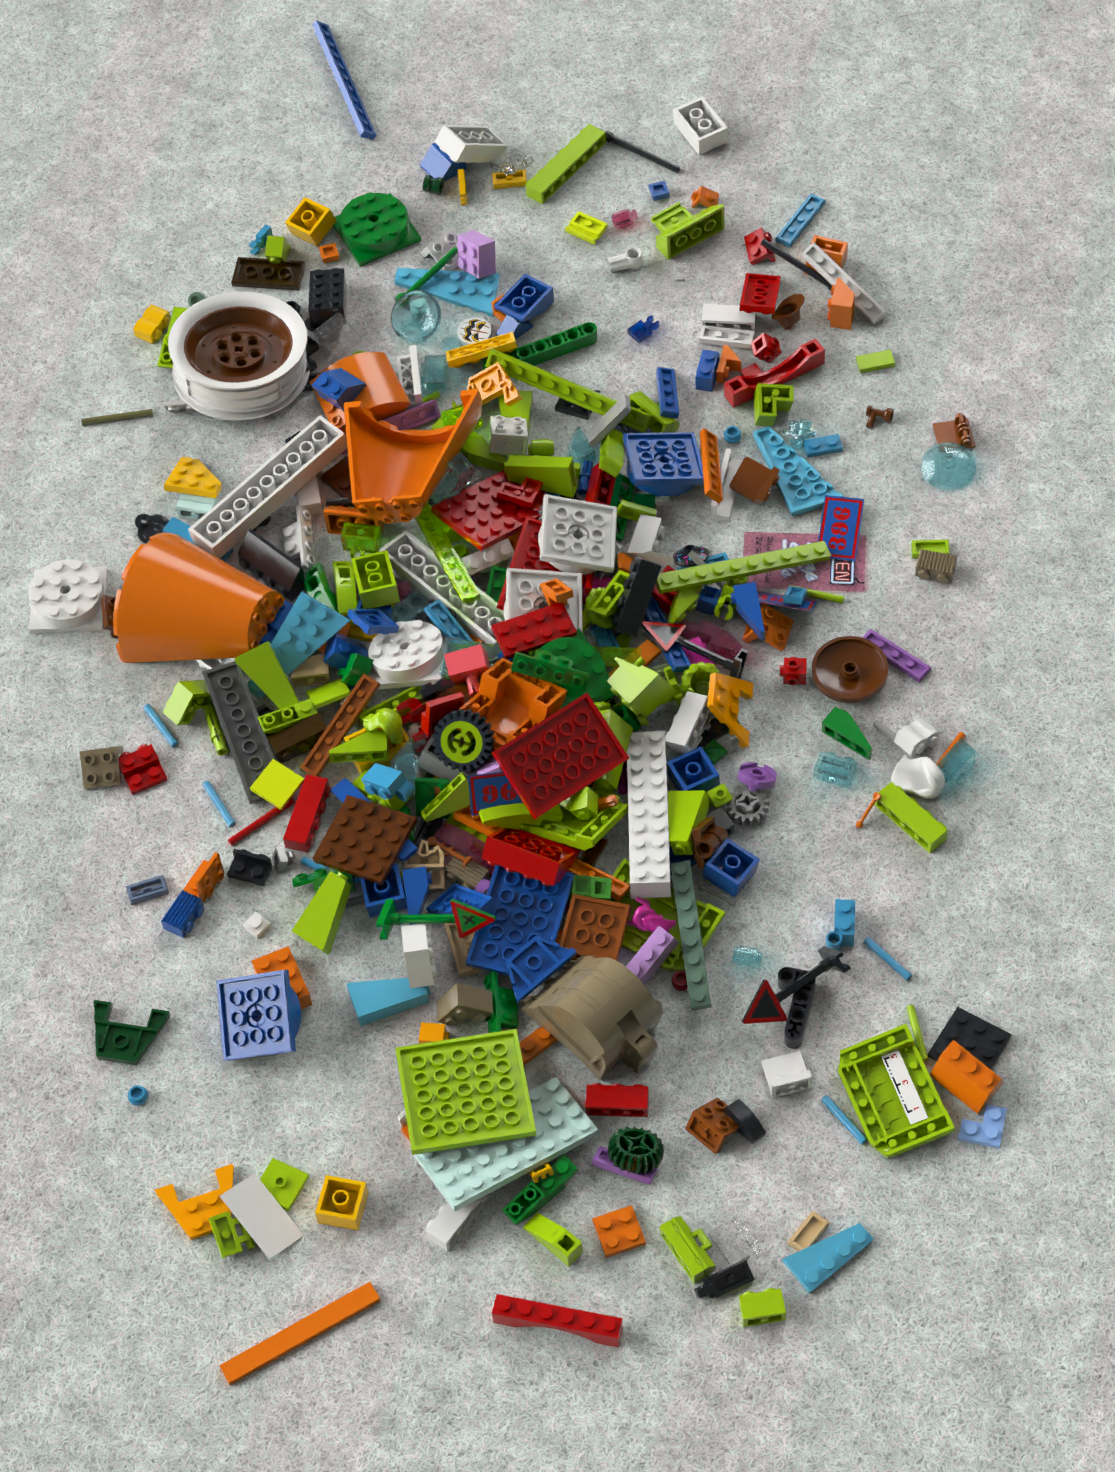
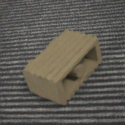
M921 549L916 564L915 576L923 580L934 579L940 583H952L957 566V556Z
M459 851L456 852V853H458V854L464 856L465 858H467V856L464 855V854H462L461 852H459ZM452 857L444 867L445 877L449 882L453 884L456 882L474 891L477 884L483 878L487 880L491 878L490 870L474 860L464 868L461 866L462 861Z

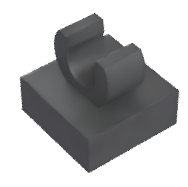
M283 845L276 846L272 856L276 872L282 873L285 872L288 865L293 864L292 859H295L294 852H285Z

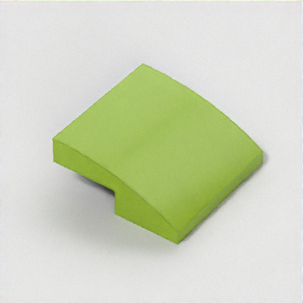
M341 678L305 691L308 699L311 698L316 709L349 696L350 691L347 685L341 682Z

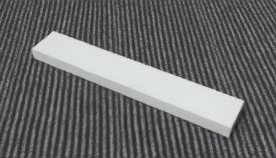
M814 242L801 253V256L831 285H835L837 278H841L855 294L854 307L872 324L876 325L887 315V311Z

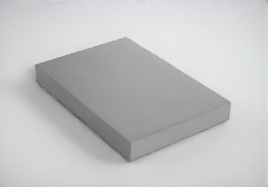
M626 394L588 430V444L592 448L631 412L630 398Z

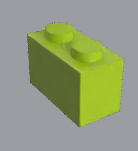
M768 1288L763 1292L755 1293L749 1291L739 1295L743 1327L786 1320V1310L781 1289Z

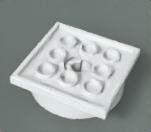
M545 494L543 498L542 525L538 534L540 561L549 562L563 572L582 573V575L599 570L613 573L617 507Z
M68 559L55 561L41 570H34V578L29 586V600L31 603L29 632L50 633L103 630L101 598L103 595H106L107 566L92 567L83 561Z
M507 568L506 601L504 604L505 620L549 606L540 588V584L557 578L573 590L574 597L567 599L568 604L565 605V608L576 630L580 628L582 631V573Z
M421 620L396 622L399 626L398 633H389V635L378 634L373 638L368 651L369 658L374 660L369 677L380 683L378 690L423 686L429 682L433 685L436 681L443 678L446 666L444 654L448 653L450 643L434 625L422 622Z

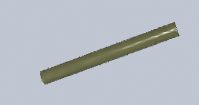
M152 409L82 418L81 421L82 426L153 416Z

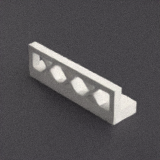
M416 345L409 346L410 355L396 356L398 377L403 389L407 385L413 387L410 391L404 389L408 398L415 399L406 409L423 404ZM403 361H411L408 366L401 364ZM407 372L411 374L408 379L403 377Z
M728 448L725 450L720 469L723 500L719 504L714 500L711 503V518L726 521L730 520L737 493L730 489L729 485L743 461L732 458L731 449Z

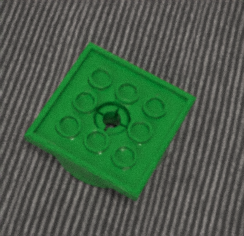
M369 192L352 199L344 207L341 214L335 216L337 221L333 227L359 267L421 241V236L408 219L405 205L394 197L392 193Z
M580 628L576 630L577 636L554 639L538 650L548 651L551 655L558 657H568L573 661V669L590 674L584 692L558 685L567 690L560 709L585 693L589 694L594 703L605 702L616 696L610 690L612 686L607 682L610 677L606 672L604 660L599 652L589 644Z

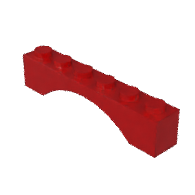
M816 338L804 343L786 360L768 371L750 376L739 375L724 382V397L735 408L754 398V391L758 383L782 385L825 364V349Z
M496 1294L492 1310L493 1323L511 1327L532 1326L551 1328L581 1336L598 1344L618 1348L623 1332V1319L619 1317Z

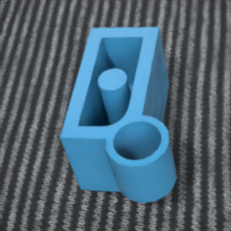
M377 763L361 778L365 785L364 788L369 794L378 795L383 799L390 800L396 795L398 799L405 802L416 791L415 786L405 778L403 772Z
M835 899L834 931L827 934L826 947L839 951L842 946H854L855 900ZM836 940V941H838V942H837V943H831L830 941Z

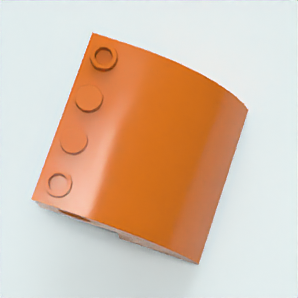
M384 352L357 353L333 363L322 371L342 368L366 383L367 386L354 401H362L364 406L373 413V417L377 421L400 413L411 404ZM322 372L310 381L311 386ZM313 388L328 421L346 434L344 412L321 398Z
M501 658L482 674L479 692L459 709H464V711L471 709L473 713L479 712L481 718L483 716L487 718L485 720L486 723L490 722L492 725L490 729L491 731L494 730L493 738H495V743L493 747L497 750L560 710L567 690L552 682L511 671L512 662Z

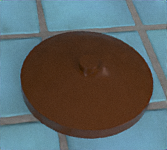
M857 636L838 637L826 642L816 652L812 661V678L816 687L826 697L841 703H859L873 698L883 689L888 678V661L884 652L870 640Z

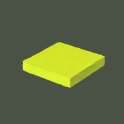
M272 759L252 784L250 790L282 810L303 784L304 778Z

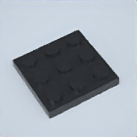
M957 1007L928 1052V1057L937 1061L943 1051L954 1040L992 1070L1012 1038V1034Z

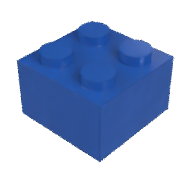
M702 747L667 762V775L677 791L705 790L707 794L709 790L720 785V775Z
M727 838L705 864L702 877L735 898L757 871L760 859Z
M394 864L383 885L360 878L370 918L380 915L386 899H394L397 911L407 909L406 896L398 864Z

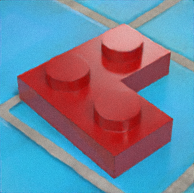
M529 477L525 478L521 487L503 482L496 498L531 509L543 487V482Z

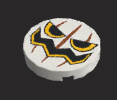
M479 317L465 319L457 327V337L463 346L489 339L492 336L490 324L485 319Z

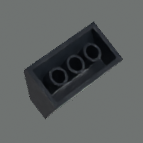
M249 529L238 551L239 565L244 570H250L256 579H262L268 587L274 588L284 599L287 598L292 602L300 595L301 591L306 589L303 567L255 531Z
M637 556L631 562L629 577L624 581L623 594L617 601L618 608L616 614H613L611 618L612 629L637 637L661 570V565Z

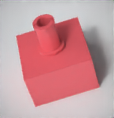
M479 644L444 654L448 674L456 685L467 682L470 696L475 695V692L478 693L480 687L478 679L491 667L488 653L483 646Z

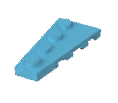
M858 1223L789 1255L781 1261L802 1286L811 1293L874 1239L861 1223Z

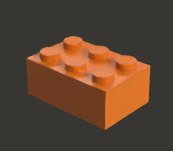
M289 946L251 961L255 974L289 970L290 986L298 997L301 1009L312 1005L310 993Z

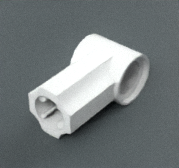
M636 247L628 249L625 254L607 258L611 273L628 268L639 270L643 266L641 250Z

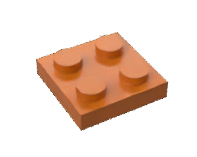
M632 1205L592 1218L606 1258L646 1245Z

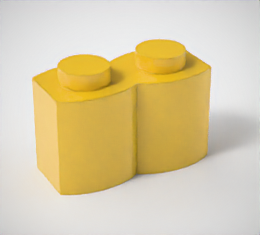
M151 304L133 327L135 337L151 344L159 340L162 331L169 327L171 320L169 311Z

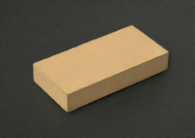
M812 1211L790 1238L787 1245L796 1251H800L815 1244L828 1228L830 1222Z

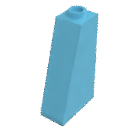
M408 978L351 982L346 984L360 1026L429 1003L428 995L431 994L429 986L410 989Z

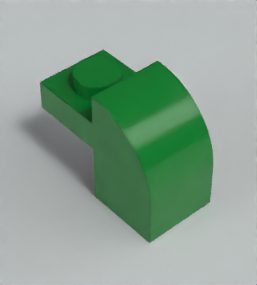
M353 653L350 655L346 668H340L337 675L342 677V683L355 687L363 674L369 675L374 660L358 653Z

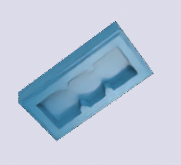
M794 586L788 587L784 594L783 602L802 605L807 596V589Z

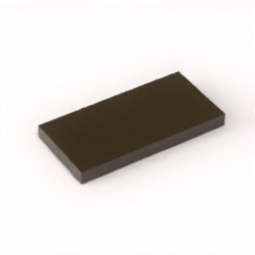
M238 257L231 284L236 287L299 291L305 269V261L286 260L285 262L275 264L264 258Z

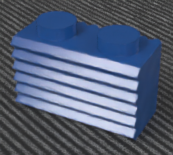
M702 350L695 376L696 390L713 391L720 360L719 352Z
M182 890L161 920L163 929L184 938L187 933L192 931L196 919L203 915L204 905L202 899Z

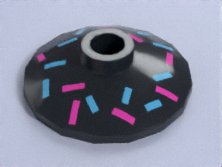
M687 545L673 554L674 564L682 567L696 566L697 564L688 554L693 550L705 562L709 557V551L703 546Z

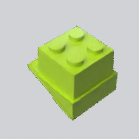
M615 657L614 660L620 666L607 682L612 686L610 690L636 715L640 713L646 718L661 703L666 704L678 692L657 672L642 666L646 662L643 658L640 657L634 664Z

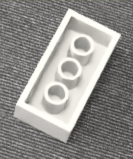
M443 125L435 140V143L440 146V150L447 153L450 159L456 163L500 162L508 147L488 126Z

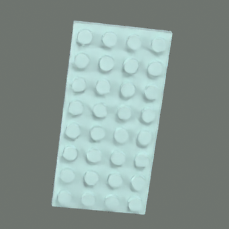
M556 1077L529 1091L536 1136L414 1155L415 1159L454 1211L467 1206L599 1135L597 1127Z

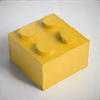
M304 197L285 224L292 235L314 246H318L337 220L329 208Z
M326 1175L315 1211L317 1222L319 1224L358 1231L369 1194L366 1182Z

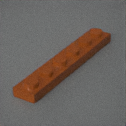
M365 674L362 675L300 766L302 771L319 777L330 761L329 750L339 746L344 737L347 736L380 687L378 681Z

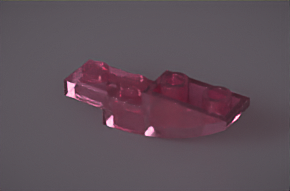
M683 619L679 623L686 625V629L681 634L683 638L693 639L699 636L702 643L705 642L706 645H710L711 652L725 658L734 660L743 648L732 635L706 620L701 619L700 623L696 624Z
M445 822L433 837L439 843H445L444 846L448 848L452 846L454 848L453 851H459L467 857H473L475 862L490 870L492 878L495 866L481 859L485 843L468 832Z

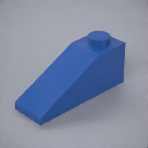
M756 582L734 585V593H730L732 605L736 604L737 612L761 641L765 640Z
M426 866L402 870L408 915H422L430 892L429 884H433L432 874L427 872Z

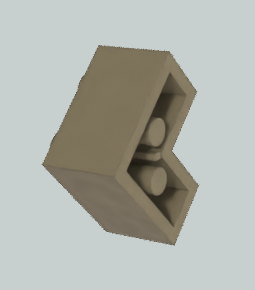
M456 983L436 1001L437 1022L447 1026H456L464 1018L483 1022L493 1013L492 991Z

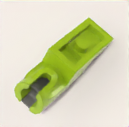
M748 576L725 582L714 610L715 616L723 620L732 618L736 610V604L732 605L730 593H734V585L746 584Z

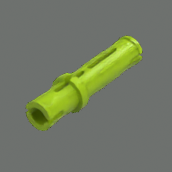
M206 705L203 707V712L211 733V742L215 745L217 755L224 756L229 752L224 732H222L214 705Z

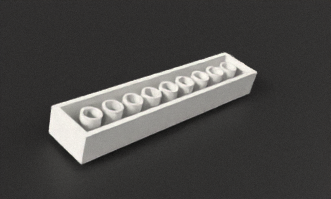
M321 415L318 416L188 529L192 541L200 548L221 558L246 536L249 529L253 530L347 448L345 433Z
M404 531L379 550V552L388 551L394 576L429 603L430 600L436 601L440 599L447 608L456 612V620L466 633L482 639L484 645L492 647L497 642L491 626L505 621L504 611L496 608L498 603L410 532Z
M665 731L632 732L627 749V755L629 756L627 760L631 898H636L637 896L641 898L671 897Z

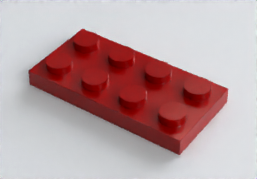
M746 273L739 311H744L745 313L758 312L764 315L775 314L781 276Z
M563 602L555 603L491 626L506 660L513 658L516 652L528 653L541 648L554 639L577 636L576 628Z

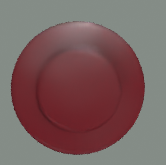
M679 971L673 975L671 983L674 989L678 991L688 989L686 972Z

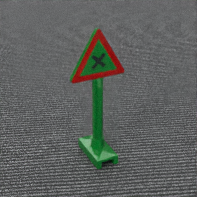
M386 899L376 922V927H382L379 936L380 940H388L393 925L405 923H455L459 938L462 939L494 922L496 916L455 899L450 901L453 914L401 915V913H397L394 899Z

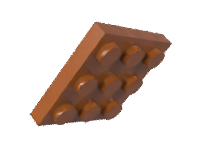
M573 894L559 945L567 949H575L577 952L575 956L608 957L618 961L632 908L631 905Z

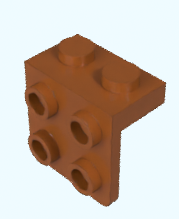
M745 457L729 488L760 505L763 500H768L772 493L769 489L771 485L775 486L780 478L777 474L780 470L774 466L772 469H769L750 457Z

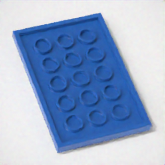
M500 865L495 866L487 895L493 897L496 902L489 914L496 916L494 922L475 931L466 959V966L490 972L495 971L498 974L509 976L505 961L533 937L538 936L548 942L553 941L556 943L575 873L566 872L560 882L554 886H547L542 884L540 880L528 879L521 873L509 872Z

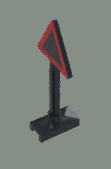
M642 621L641 626L664 653H668L674 644H678L722 665L724 669L731 671L729 676L741 679L748 650L742 648L734 660L726 659L681 638V634L686 629L684 624Z
M826 946L821 947L818 950L822 958L819 965L777 994H774L769 982L764 979L746 1011L742 1023L787 1021V1016L780 1002L823 972L834 969L845 973L850 970V966L841 963L839 959L844 955L843 952Z

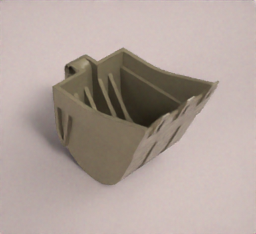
M578 956L575 960H569L561 967L564 970L555 978H548L544 984H541L544 988L537 995L527 996L521 1001L525 1004L521 1010L567 1047L599 1080L621 1060L629 1068L635 1069V1073H638L652 1060L658 1048L656 1041L649 1034L657 1027L662 1017L663 1008L658 1000L655 1001L652 994L635 974L612 958Z

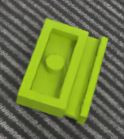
M678 202L652 216L651 222L656 225L660 232H664L692 217V215Z

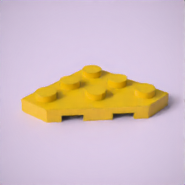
M181 457L164 483V491L217 498L222 490L221 482L199 459H192L191 457Z

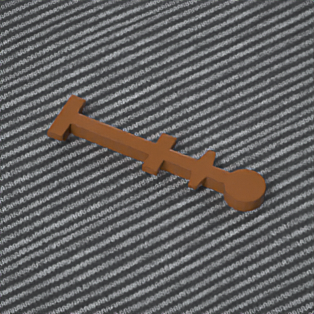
M435 837L427 839L429 847L439 845L441 850L445 852L444 856L451 855L462 861L461 866L464 868L473 860L471 856L465 858L453 851L454 848L452 846L448 848L444 846L445 843L440 844Z

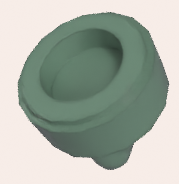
M193 292L188 297V304L191 307L195 303L206 299L202 292Z

